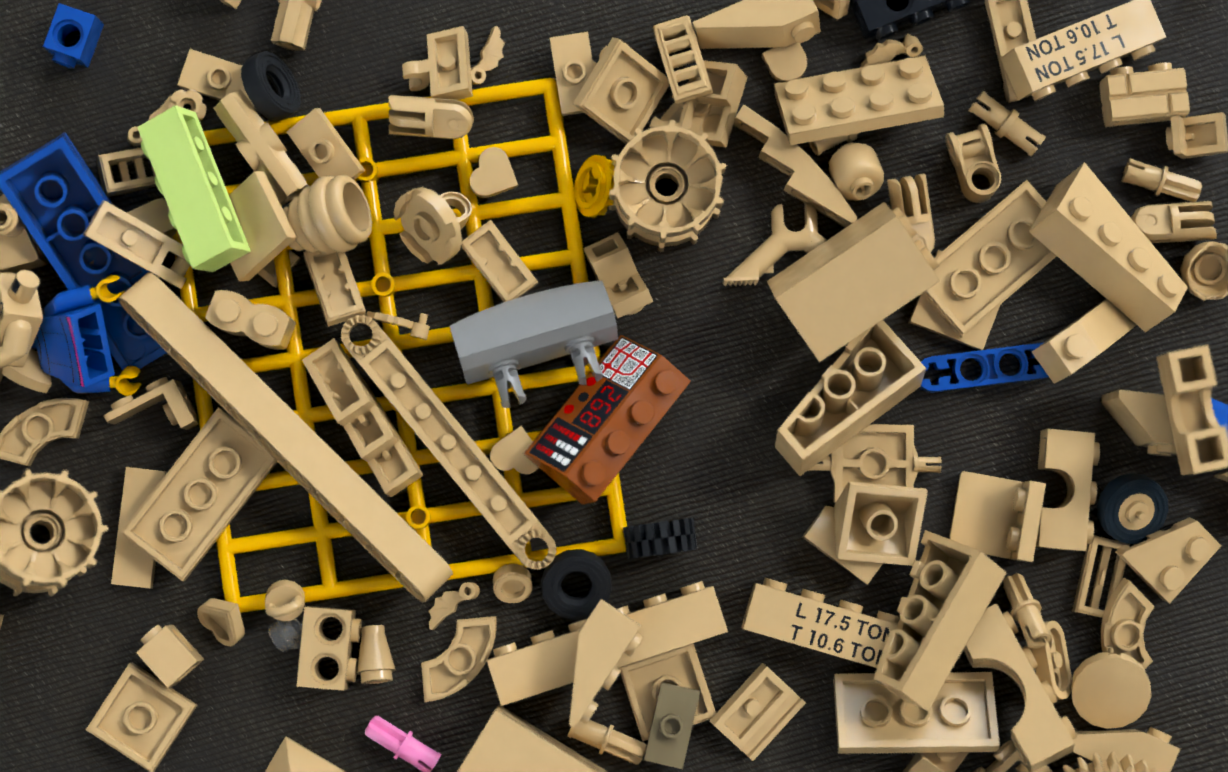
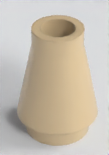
M369 625L361 627V643L356 674L361 676V684H379L393 681L392 672L396 671L386 639L385 626Z

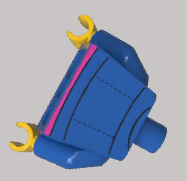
M117 275L106 277L94 288L86 285L60 292L44 307L42 323L31 348L37 349L43 372L59 378L75 393L110 392L111 388H116L122 395L129 396L134 394L141 386V383H130L126 379H132L139 375L141 371L136 366H127L119 376H113L115 372L101 304L95 303V299L98 298L106 303L113 302L125 292L113 294L107 288V283L120 279Z

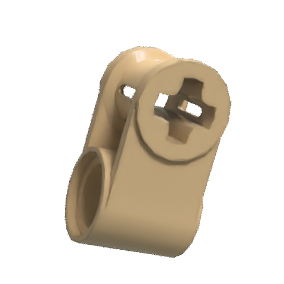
M978 125L977 130L955 135L953 132L946 134L948 153L955 167L964 197L975 203H983L989 200L1000 186L1001 173L987 125ZM975 174L984 175L990 182V188L987 190L977 189L972 183V176Z

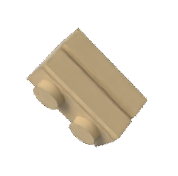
M1172 63L1153 64L1148 66V71L1134 73L1131 66L1114 68L1110 70V75H1106L1099 84L1105 127L1171 121V116L1179 115L1184 118L1190 112L1185 69H1172Z

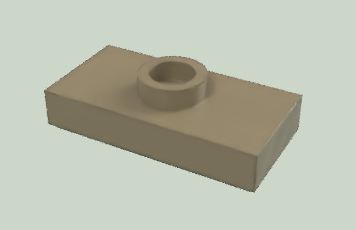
M661 682L644 761L683 769L700 690Z

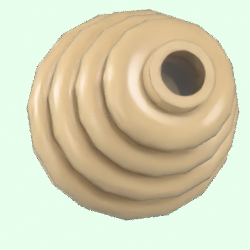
M347 175L324 176L316 179L312 186L305 187L299 196L292 199L289 206L283 208L297 237L288 246L296 251H320L325 254L335 251L338 253L348 252L355 249L358 243L365 242L371 234L372 216L367 198L357 182Z

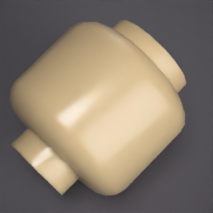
M845 144L832 155L829 161V173L832 181L847 200L858 201L867 199L874 195L884 182V171L874 149L867 144Z

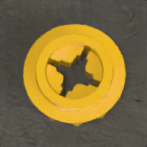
M593 155L582 164L575 179L576 205L579 212L586 217L596 218L597 215H605L607 206L614 204V200L609 199V191L614 189V165L605 156Z

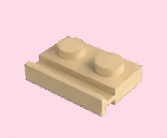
M762 662L710 719V722L754 761L806 702Z

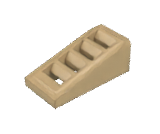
M683 16L654 25L653 31L675 104L712 94V87L690 16ZM691 48L689 51L669 56L670 53ZM694 62H695V64H696V65L691 66V67H687V68H684V69H681V70L674 71V68H678V67H681V66H684V65H687V64H691V63H694ZM696 76L700 77L699 81L678 86L677 82Z
M142 148L98 155L96 160L102 189L108 197L156 187L154 181L156 174L152 164L153 176H146L142 159L146 158ZM129 161L134 162L137 179L135 180L130 179L127 166ZM118 165L122 182H114L111 166Z

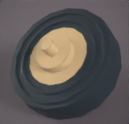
M1136 473L1121 475L1109 482L1101 492L1096 506L1097 518L1104 531L1117 541L1129 544L1140 543L1147 540V535L1159 531L1165 523L1168 513V499L1161 486L1148 476Z

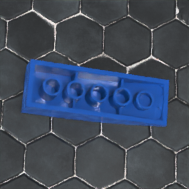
M66 132L0 171V189L68 290L86 285L94 288L106 277L117 275L120 279L107 283V288L111 293L118 294L122 291L126 292L149 272L83 235L102 200L110 204L112 203ZM99 298L95 299V303L101 304L110 353L122 371L127 366H136L141 369L167 353L129 316L118 299L107 303Z

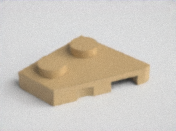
M1189 517L1173 524L1168 530H1159L1147 535V540L1131 547L1127 545L1119 547L1115 553L1163 601L1170 604L1217 552L1221 545L1197 520Z

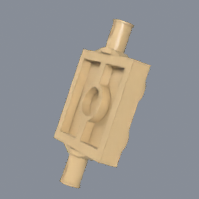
M870 424L821 460L822 464H816L809 470L830 471L834 482L833 502L836 503L848 482L914 488L918 472L941 473L942 466H927L926 464H941L942 461L941 456L918 457L914 446V425Z

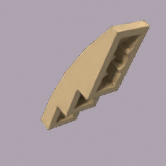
M743 104L733 125L765 144L758 158L790 176L783 191L803 203L812 204L818 212L845 228L855 222L858 217L836 185L814 160L797 144L790 145L787 135L778 127Z
M335 338L302 360L336 422L344 427L361 459L368 462L386 495L392 497L424 476L384 409Z

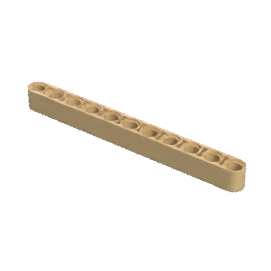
M151 272L146 273L118 298L119 303L129 316L416 599L426 602L453 575L447 562L156 275Z

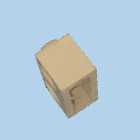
M317 606L304 607L297 687L345 691L349 688V682H356L358 659L352 658L353 642L359 643L362 627V620L355 619L356 610ZM329 617L338 619L342 624V634L336 640L327 638L323 632V624ZM324 657H331L338 664L339 671L334 679L323 677L319 671V663Z

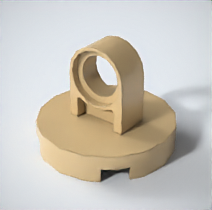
M419 187L406 192L396 201L394 218L395 220L401 218V224L405 231L399 235L410 252L422 262L429 263L434 260L440 265L453 258L460 251L462 243L461 229L466 225L471 215L472 206L468 198L458 192L449 191L438 195L433 190ZM450 206L457 208L462 216L456 217Z

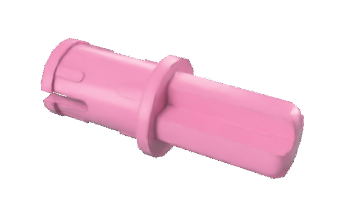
M374 716L364 732L367 737L395 754L394 759L397 760L400 757L422 772H431L442 755L412 737L413 732L409 731L407 734L380 716Z

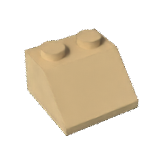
M1116 390L1102 395V405L1136 446L1148 447L1147 454L1177 455L1164 395L1128 390Z

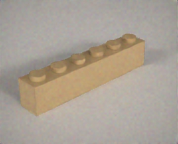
M703 581L680 588L682 595L667 600L665 593L643 600L645 608L633 612L629 611L628 605L617 608L641 625L637 633L642 635L643 639L631 657L623 653L615 667L619 668L728 632L714 587L709 586L705 588ZM587 619L569 624L570 632L556 637L553 630L530 637L532 645L517 649L515 642L493 649L495 657L489 658L486 661L501 706L574 682L578 634Z

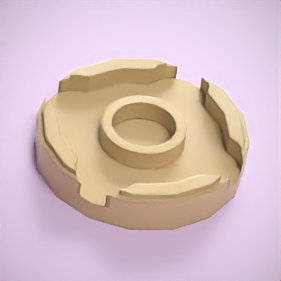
M1103 652L1085 659L1074 671L1071 684V698L1080 717L1091 725L1106 729L1120 728L1137 721L1147 710L1151 699V685L1142 664L1130 655Z

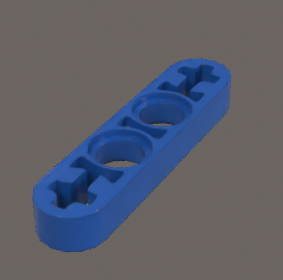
M1043 343L925 358L921 363L926 367V370L929 368L928 364H933L935 370H946L950 368L947 361L953 360L952 374L956 384H950L951 376H943L936 379V385H931L930 379H923L919 388L925 392H941L1050 378L1041 365L1031 366L1033 374H1027L1028 359L1024 351H1030L1029 359H1034L1035 356L1032 354V351ZM1005 354H1012L1019 360L1020 369L1014 376H1007L1000 371L999 360ZM974 359L980 364L981 375L977 380L969 381L961 375L960 366L964 360Z

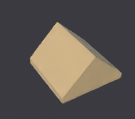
M848 482L834 505L836 558L913 566L916 559L928 491L922 488Z

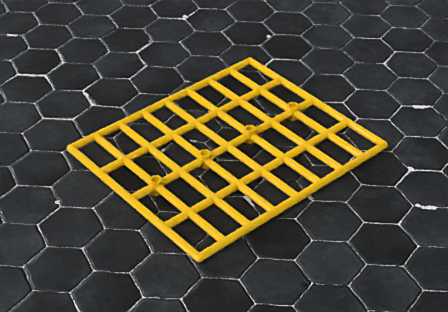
M543 78L472 89L473 97L458 100L471 106L543 94L550 136L469 148L468 135L466 134L462 138L452 139L453 151L377 163L373 161L367 121L389 118V110L391 108H389L388 103L324 112L333 127L352 124L357 160L365 169V172L358 176L355 181L361 182L362 191L367 198L371 210L372 230L368 238L370 240L375 276L372 280L356 283L361 298L377 295L380 312L397 317L394 301L396 292L474 280L479 312L494 306L491 286L472 261V265L392 277L390 274L385 235L401 233L405 230L401 224V218L397 220L395 218L382 220L377 188L379 178L457 166L460 192L468 198L472 206L471 215L466 223L467 237L481 227V220L561 208L568 250L523 256L520 259L530 271L570 265L573 284L589 282L563 116L555 79ZM306 115L285 118L280 121H265L264 123L268 122L277 135L287 134V131ZM226 128L203 131L209 146L237 142ZM489 147L502 149L508 158L552 151L559 192L478 205L477 195L470 188V176L473 172L472 163H478L481 153ZM316 172L302 174L309 186H312L315 180L319 178ZM240 184L225 186L228 195H230ZM457 208L452 209L456 217L462 216ZM177 231L173 239L183 244ZM287 246L274 258L279 295L248 300L253 304L274 306L296 322L287 347L288 352L241 360L254 373L290 368L296 410L293 411L315 432L314 423L335 420L327 405L311 406L307 372L302 360L320 347L303 350L297 308L320 303L315 289L294 291L288 251L294 249ZM190 265L184 275L187 280L182 289H180L181 301L203 322H208L205 316L209 306L198 307L194 274ZM382 322L383 331L401 353L405 349L454 342L450 327L429 330L427 340L412 337L410 333L399 334L398 326ZM372 339L355 341L352 343L356 346H365L366 344H369V342ZM340 344L348 357L354 358L344 344ZM598 345V346H595V347H593V348H594V351H595L597 360L599 361V359H600L601 357H600V350H599V345ZM586 365L585 375L587 376V374L590 372V369ZM574 366L519 375L523 390L578 381ZM494 377L468 385L464 383L431 389L442 403L492 395L498 437L474 441L485 455H490L492 447L513 431L510 408L502 407ZM193 379L201 430L214 414L212 398ZM386 396L376 397L385 412L395 410L399 435L418 467L420 468V465L439 463L428 448L417 450L414 431ZM541 431L529 432L527 434L534 441ZM363 459L345 461L358 475L373 473L368 462ZM514 468L504 471L505 480L528 508L576 500L562 487L523 493L520 473ZM287 471L269 473L256 491L299 485V483ZM619 473L601 494V496H607L613 538L556 547V555L566 550L574 549L586 550L597 556L626 552L623 527H627ZM421 478L407 486L410 509L397 513L431 547L429 525L431 523L482 515L471 501L427 508ZM310 494L309 500L313 526L232 539L229 524L216 541L224 599L228 602L237 603L240 613L266 609V593L240 597L234 554L316 541L322 584L302 587L305 593V603L402 588L404 586L391 574L338 582L331 539L352 535L339 522L329 523L327 510ZM529 540L525 546V554L532 561H541L547 556L548 549L532 551ZM515 554L448 564L453 572V575L448 580L495 573L500 567L508 564L524 565Z

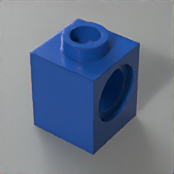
M59 3L43 47L53 55L52 61L72 69H75L76 63L89 67L104 24L96 15ZM79 31V42L75 46L65 47L66 36L71 32Z

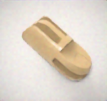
M388 96L389 108H391L389 110V134L458 139L468 134L472 128L474 121L473 113L465 102L452 99Z
M925 173L916 175L914 179L911 176L902 177L900 182L897 179L887 180L891 210L898 207L906 215L918 233L912 240L915 242L920 239L931 253L935 245V235Z
M1212 201L1146 205L1138 208L1131 216V219L1152 244L1214 240L1217 238L1216 229L1211 227L1215 223L1214 214L1209 212L1213 208Z

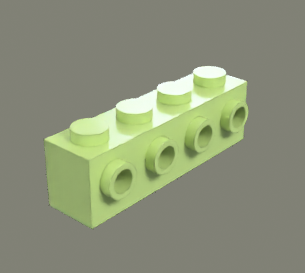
M175 105L138 126L137 128L142 138V151L151 161L156 174L154 177L156 187L165 197L170 210L168 212L169 220L179 233L183 243V256L188 264L192 266V269L214 272L251 252L196 112Z

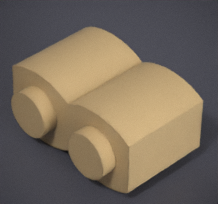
M227 290L215 291L205 316L212 325L228 334L248 336L258 344L274 350L287 349L296 322L282 310L267 304H253L244 296Z

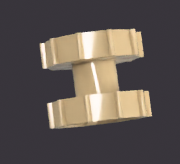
M670 120L667 126L653 127L643 132L640 128H636L634 138L626 144L620 155H612L614 189L609 191V199L614 200V204L609 205V209L616 210L621 223L628 230V239L634 236L645 243L658 246V251L663 252L665 246L679 245L687 241L696 244L698 240L697 235L705 229L711 218L717 219L719 217L720 210L718 208H721L724 202L719 197L723 179L721 174L725 172L726 164L719 163L714 150L707 143L708 135L706 133L699 136L688 129L675 126V121ZM664 178L672 179L676 183L678 190L671 196H663L657 192L655 188L656 183Z
M27 469L22 475V479L12 483L3 492L0 491V582L14 590L13 596H18L21 592H48V595L52 597L58 592V589L65 587L72 577L76 574L82 576L87 572V568L90 569L97 563L93 557L99 547L101 535L108 530V526L102 525L100 511L94 501L97 497V492L89 493L79 483L68 478V471L66 470L58 475L51 473L32 474L31 470ZM39 524L47 527L50 532L49 542L45 544L34 542L30 536L31 526Z

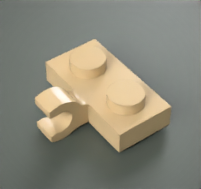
M464 26L427 34L428 59L409 61L402 64L404 80L409 79L410 91L423 90L430 83L431 98L460 100L473 97L469 41Z

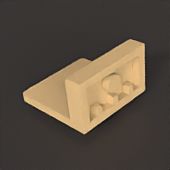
M966 471L961 472L949 539L977 549L985 555L1022 562H1033L1046 483L1036 481L1021 482Z

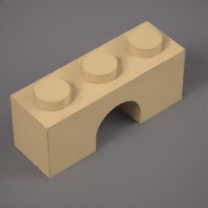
M1209 346L1170 352L1156 357L1181 475L1196 474L1228 467V434L1226 426H1220L1217 422L1211 401V390L1217 383Z
M1045 429L1041 431L1038 470L1054 471L1061 475L1067 485V495L1063 503L1056 508L1042 507L1036 541L1037 548L1086 551L1087 544L1092 543L1094 522L1089 520L1090 505L1095 504L1097 497V483L1092 481L1093 466L1098 465L1100 458V444L1095 442V433Z

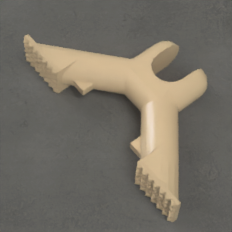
M805 203V227L801 231L794 232L787 229L784 224L783 204L776 205L771 211L772 235L723 279V285L725 287L727 284L730 287L732 284L734 286L737 284L740 286L744 284L746 286L747 283L750 286L752 283L756 285L763 274L774 273L773 265L788 251H805L808 254L827 241L818 233L816 208L810 203Z

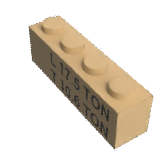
M1132 0L1018 46L1000 57L1017 99L1021 100L1032 95L1034 101H1037L1055 93L1056 89L1054 86L1062 82H1066L1069 88L1089 79L1090 77L1087 73L1089 71L1099 68L1100 73L1103 74L1123 65L1121 58L1132 55L1135 61L1155 52L1154 44L1166 38V35L1151 0Z
M768 578L764 579L763 585L753 584L741 626L742 629L875 668L878 667L890 631L897 629L900 620L899 616L878 611L876 618L861 614L863 606L840 600L838 607L823 603L825 595L802 589L801 596L785 592L787 584Z

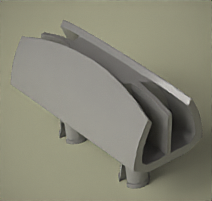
M602 280L582 282L522 296L477 312L450 325L467 385L494 377L501 398V405L504 408H511L508 391L510 388L513 390L520 405L527 400L517 372L518 369L571 354L578 376V383L587 385L586 365L589 367L596 382L603 378V372L600 370L593 347L618 340L614 311Z

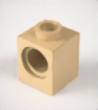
M156 625L142 637L140 641L144 646L136 652L167 688L176 686L204 660L174 625H167L163 629L160 625Z

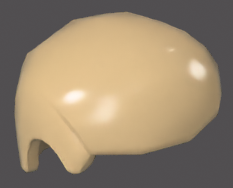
M1214 241L1195 245L1185 254L1180 267L1182 281L1187 285V290L1203 301L1225 298L1228 295V246Z

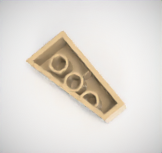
M1085 162L1056 185L1029 230L1035 238L1144 332H1147L1172 315L1177 310L1188 288Z
M884 320L880 321L848 343L844 352L825 371L813 390L808 392L777 431L775 448L796 473L801 476L921 387L926 367Z
M925 530L921 541L925 546L921 560L914 561L910 576L914 578L908 597L901 598L897 609L900 613L897 629L890 631L873 679L900 699L928 711L1000 586L1006 572L983 552Z

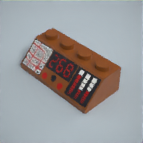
M623 335L618 336V340L612 343L598 361L600 370L603 372V378L596 382L590 371L586 376L587 385H578L523 453L582 505L597 501L691 382L661 354Z

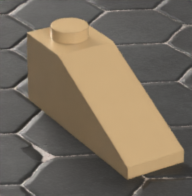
M742 0L693 22L700 49L788 47L795 43L806 42L815 34L821 32L819 11L813 0Z
M1105 299L1033 350L1032 354L1055 384L1079 370L1137 325Z
M1149 727L1147 733L1136 729L1076 731L1077 738L1073 739L1075 743L1073 753L1092 761L1093 754L1096 752L1100 756L1101 761H1106L1110 752L1114 751L1117 761L1121 762L1124 756L1131 754L1134 765L1143 759L1146 761L1148 770L1155 768L1158 772H1171L1180 748L1169 744L1172 736L1152 727Z

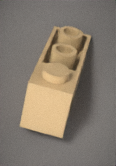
M600 599L578 634L569 725L575 728L579 720L587 724L599 705L593 700L601 687L609 690L620 674L621 670L615 666L621 656L625 653L631 657L643 639V636L637 633L641 625L603 599Z

